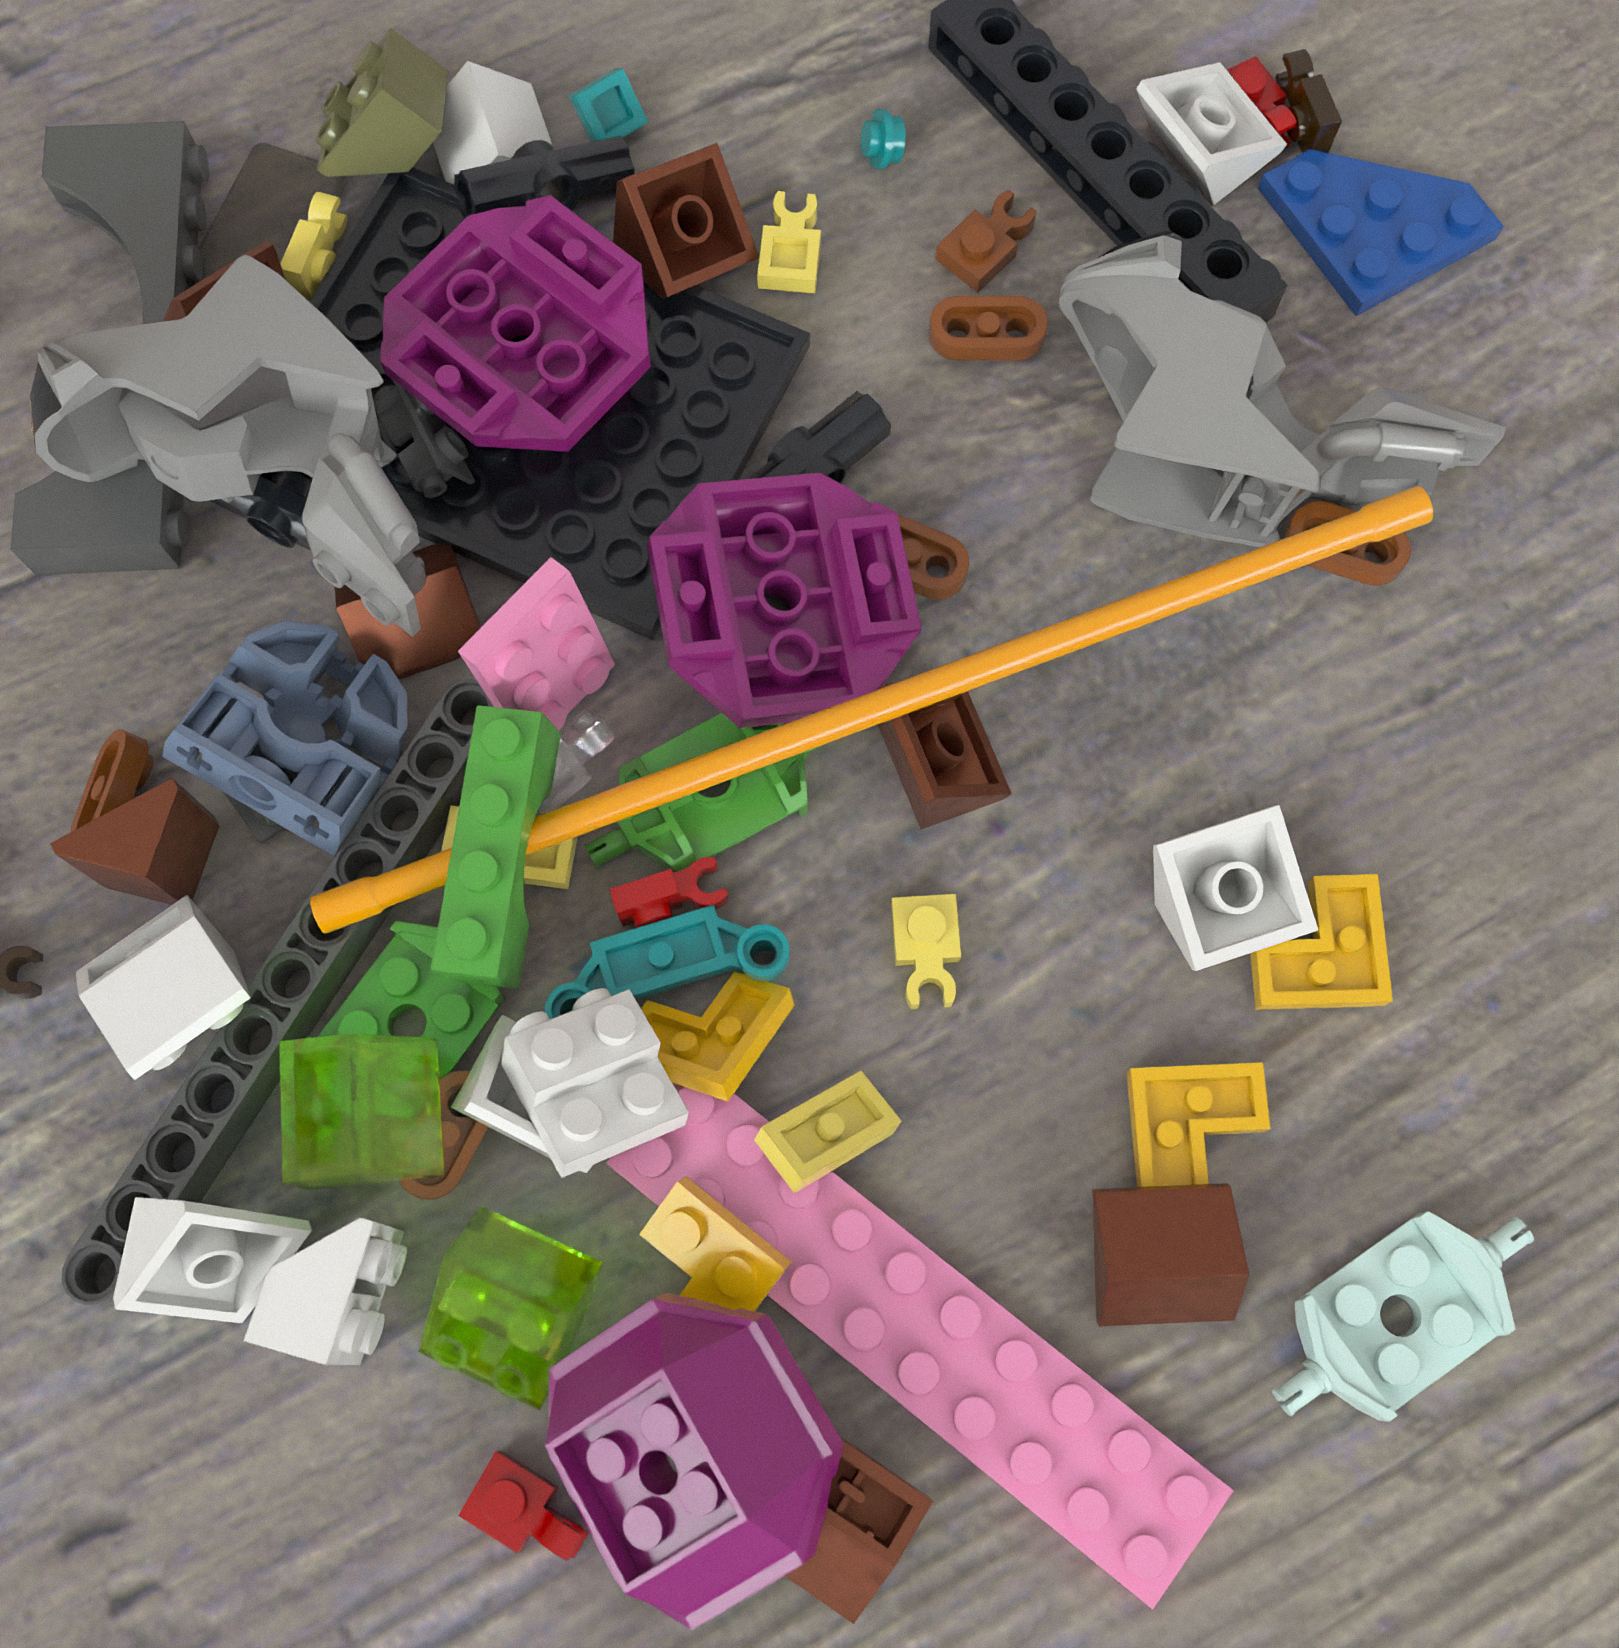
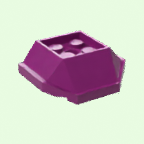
M551 195L526 201V206L497 208L467 216L384 297L383 342H381L380 362L387 376L475 446L569 451L651 367L642 265ZM529 336L525 340L519 342H511V340L515 337Z
M821 473L698 483L670 517L663 521L650 535L647 549L668 666L739 728L792 722L878 690L922 630L897 513L875 501L872 504L850 488ZM772 595L781 597L790 605L791 610L780 611L774 609L767 603L765 597Z
M664 1293L651 1299L549 1368V1425L545 1447L549 1452V1458L617 1585L621 1586L626 1595L647 1602L689 1629L694 1630L799 1568L815 1555L826 1514L831 1480L836 1476L844 1444L768 1314L741 1308L732 1310L703 1300ZM667 1454L673 1459L678 1473L670 1466Z

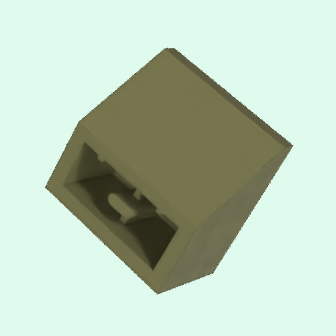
M390 28L378 44L369 41L363 47L353 65V71L355 72L346 86L341 82H337L323 102L321 111L327 116L316 136V143L321 146L317 171L326 177L409 172L442 132L448 70Z

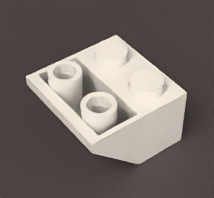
M188 894L76 971L80 999L125 1070L134 1080L151 1068L153 1070H160L172 1064L184 1052L189 1041L208 1028L218 1029L231 1022L241 1012L243 1003L251 998L235 951Z
M359 1218L269 1268L244 1341L324 1365H361L363 1355H371L374 1352L382 1334L385 1315L379 1313L378 1310L386 1286L393 1287L397 1283L404 1267L407 1247L400 1245L404 1231Z

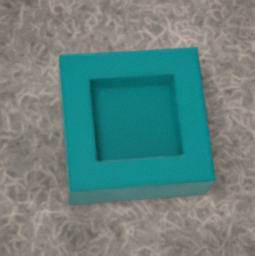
M614 68L568 95L591 142L616 136L623 138L648 123L623 68Z

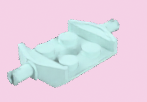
M1429 1211L1416 1214L1295 1301L1296 1326L1307 1360L1302 1362L1305 1369L1277 1389L1272 1390L1277 1401H1285L1280 1406L1289 1416H1293L1297 1410L1321 1393H1329L1331 1391L1363 1413L1379 1421L1390 1422L1398 1416L1395 1411L1497 1336L1509 1335L1516 1330L1500 1268H1502V1262L1534 1241L1531 1231L1519 1232L1527 1226L1519 1218L1512 1217L1509 1222L1484 1240L1475 1239ZM1390 1296L1402 1298L1412 1310L1413 1322L1411 1328L1406 1334L1401 1336L1391 1334L1381 1321V1306Z

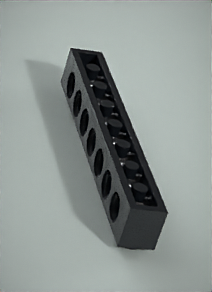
M945 0L931 10L928 49L1116 245L1162 231L1174 232L1184 237L1181 240V268L1178 279L1190 291L1211 300H1221L1261 317L1265 323L1274 317L1287 287V284L1281 279L1277 268L1270 261L1262 259L1242 239L1237 227L1229 220L1223 219L1203 199L1200 190L1194 183L1184 180L1165 160L1161 150L1154 143L1146 141L1127 122L1122 110L1117 105L1109 103L1090 84L1088 77L1081 68L1071 65L1053 46L1049 36L1042 29L1035 28L1017 10L1013 0ZM1214 275L1222 276V277H1224L1225 279L1218 278V277H1216V276H1214Z

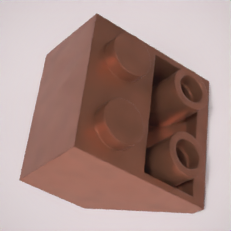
M839 1436L844 1446L836 1476L831 1480L826 1514L815 1555L805 1564L785 1575V1577L854 1624L896 1566L933 1501L918 1488Z

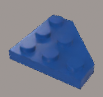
M1312 149L1264 173L1258 186L1260 192L1355 316L1497 239L1504 227L1470 183Z

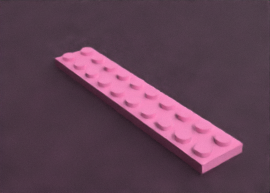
M673 1083L689 1111L686 1125L612 1156L606 1164L658 1207L676 1182L687 1176L787 1257L792 1263L768 1293V1297L1153 1610L1234 1490L831 1171L794 1193L754 1141L761 1126L769 1123V1121L737 1095L733 1094L727 1102Z

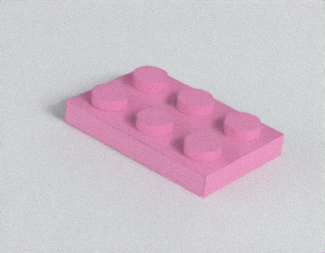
M552 557L458 650L460 656L494 707L542 712L558 730L565 723L570 711L587 694L596 692L606 681L609 671L616 665L570 571Z

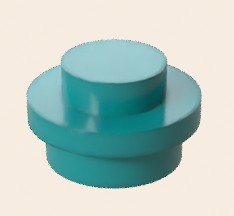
M876 109L872 114L871 120H866L863 123L860 138L861 152L864 157H869L872 168L886 169L888 164H898L901 161L906 138L903 118L891 115L888 109Z

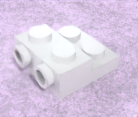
M605 988L592 990L575 1002L573 1011L550 1019L546 1012L531 1013L517 1021L511 1028V1035L505 1037L501 1065L561 1178L686 1125L689 1111L657 1057L661 1043L630 989L613 996Z

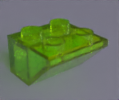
M341 1034L279 1041L283 1183L305 1190H316L444 1175L438 1044L435 1038Z
M481 1206L443 1257L418 1352L437 1361L444 1367L459 1371L498 1390L507 1397L515 1398L541 1410L549 1395V1368L567 1356L588 1311L603 1262Z

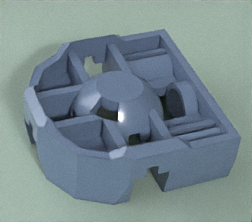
M282 621L247 635L230 658V662L223 669L222 675L218 673L168 736L164 744L162 757L335 857L400 759L407 732V692L389 664L375 654H372L365 665L358 662L354 666L347 662L348 655L337 649L339 633L328 626ZM324 672L348 686L343 699L337 694L332 699L322 695L324 687L316 683ZM241 682L251 689L262 694L264 696V699L258 697L257 695L253 694L252 692L248 691L247 689L241 687L236 683ZM334 719L340 730L341 737L326 741V732L323 727ZM258 744L261 752L272 762L262 757L249 755ZM352 747L383 766L381 771L379 767L348 749ZM200 753H202L201 762L196 759ZM277 766L293 772H299L292 784H290L286 774ZM316 819L320 822L317 829L312 827Z

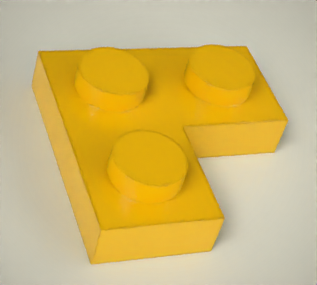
M1378 874L1313 876L1307 882L1309 902L1318 927V931L1312 932L1313 939L1288 940L1250 953L1256 1010L1386 1006L1393 1002Z
M734 971L702 1017L646 1000L641 1010L661 1043L657 1057L671 1082L728 1102L795 1005L790 988L768 981L754 980L746 974Z
M1263 1062L1130 1068L1126 1072L1137 1187L1209 1184L1204 1135L1261 1133L1270 1130Z
M687 1176L676 1182L639 1234L692 1278L679 1296L703 1300L732 1310L741 1308L756 1311L792 1263Z

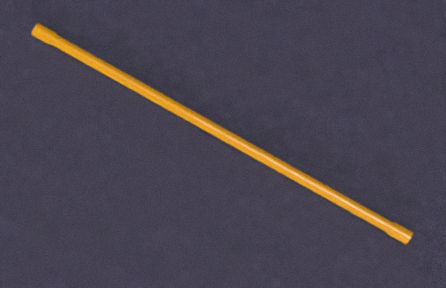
M1421 486L1412 487L1366 504L1359 511L541 814L534 818L526 855L1367 542H1379L1425 525L1433 519V508L1430 498ZM452 848L373 877H362L311 896V909L320 930L324 934L375 916L389 906L445 886Z

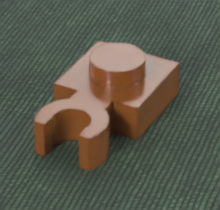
M1010 190L1001 193L995 199L992 215L988 219L977 210H973L936 246L935 259L977 293L1016 257L1018 246L1016 240L1027 237L1034 227L1037 211L1032 207L1019 218H1013L1006 214L1013 205L1014 193Z

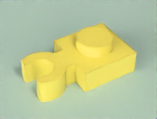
M318 191L311 200L308 221L299 219L280 263L286 281L308 301L337 256L332 248L335 241L342 237L348 221L346 215L336 212L341 202L340 198Z
M778 191L773 201L774 222L776 226L763 225L757 273L758 289L815 293L821 248V230L812 229L817 221L815 194H808L806 207L802 211L795 213L785 208V192Z
M956 894L892 898L891 913L895 966L914 965V972L908 980L905 992L909 1008L918 1009L920 1001L918 989L925 983L938 985L943 994V1006L951 1007L956 995V985L949 972L943 969V963L959 962L961 959Z

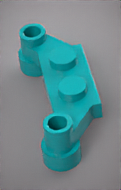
M707 906L589 942L593 955L574 982L562 984L550 993L545 1004V1012L550 1019L569 1013L573 1010V1005L580 997L599 988L608 989L611 996L630 989L635 1000H639L733 970L746 974L754 980L771 982L777 979L789 964V943L784 933L772 925L759 924L748 929L718 917L715 906ZM762 951L771 952L776 957L771 964L765 966L756 964L753 958Z

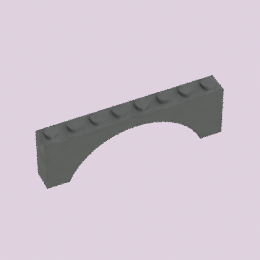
M184 121L46 127L42 178L65 212L80 217L103 230L130 255L140 284L143 324L163 322L172 299L194 286L196 281L203 279L204 266L202 254L198 247V231H204L206 228V211L200 196L201 181H207L209 177V164L204 147L196 145ZM138 459L137 466L94 482L73 479L54 471L41 481L15 493L10 550L35 575L180 569L181 546L188 545L190 534L188 518L183 510L184 495L156 479L146 461Z

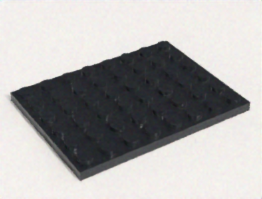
M413 167L409 172L388 173L309 300L377 369L382 377L383 383L379 387L371 388L374 407L377 403L375 396L380 389L386 386H396L394 381L385 374L380 362L381 342H383L384 297L464 220L454 192V184ZM644 282L651 367L569 451L478 447L446 423L447 427L451 428L460 437L467 448L468 457L464 460L475 480L474 483L470 485L453 476L445 482L447 489L443 494L435 498H426L423 492H418L413 488L399 456L381 468L416 521L419 537L435 544L451 545L455 553L523 583H526L552 557L570 571L590 613L654 640L661 627L647 549L650 535L663 521L670 517L698 483L739 480L810 347V333L696 285L662 299ZM518 336L513 338L511 342H519L529 336ZM376 413L381 440L397 455L415 442L412 438L400 448L394 446ZM297 472L312 482L313 477L303 472Z

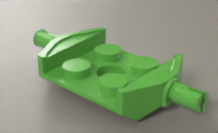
M720 713L620 766L619 785L784 724L778 723L739 728L723 713ZM819 747L733 778L728 790L721 796L715 798L705 797L695 792L617 821L619 828L606 833L588 844H584L596 868L625 853L630 848L632 851L638 849L640 853L663 869H671L672 873L689 867L700 858L714 857L796 811L799 817L808 813L804 759L809 757V752Z
M395 921L390 927L395 936L318 1037L314 1040L307 1036L303 1041L302 1046L325 1090L329 1093L326 1098L329 1101L327 1105L323 1107L308 1129L302 1133L305 1139L311 1141L312 1144L321 1150H327L328 1145L346 1123L349 1116L355 1120L360 1115L395 1122L412 1123L435 1081L454 1070L505 1001V997L498 986L453 981L431 971L438 927ZM408 1009L422 1010L426 1016V1028L423 1034L412 1042L404 1043L397 1041L393 1032L397 1016Z

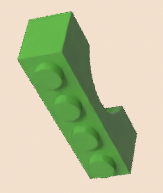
M477 706L431 964V971L453 981L519 989L530 924L524 903L526 850L536 813L542 802L551 796L561 737L559 730L542 712Z

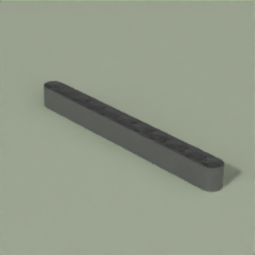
M466 679L458 681L443 693L247 988L251 998L243 1003L241 1012L231 1022L218 1030L67 1256L62 1267L61 1282L65 1292L74 1301L84 1305L115 1307L113 1296L135 1197H151L153 1199L181 1200L195 1203L202 1201L302 1048L303 1041L311 1034L394 907V905L389 906L375 916L346 926L344 932L332 941H322V931L314 918L310 897L357 880L359 872L370 863H383V871L381 873L383 874L426 858L447 825L450 805H460L474 726L460 724L462 716L468 710L477 708V706L494 707L477 680ZM443 758L454 760L451 770L446 775L439 778L426 777L427 770L434 761ZM406 810L418 811L417 821L411 828L400 832L392 831L393 821L400 813ZM300 970H309L310 981L307 988L300 995L287 998L285 986L288 979ZM270 1025L272 1028V1039L269 1046L264 1051L251 1055L248 1049L251 1035L258 1028ZM231 1081L234 1087V1097L231 1104L225 1110L214 1113L211 1107V1098L214 1091L219 1085ZM192 1139L195 1145L193 1161L186 1169L177 1172L173 1164L175 1150L182 1142ZM110 1257L115 1265V1278L112 1284L105 1291L101 1292L95 1282V1273L102 1261Z

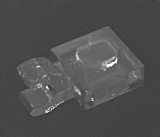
M584 709L573 717L567 724L562 738L560 737L551 796L546 798L537 811L539 815L560 808L593 779L583 764L596 753L606 748L615 738L614 733L601 717L595 719L588 709Z

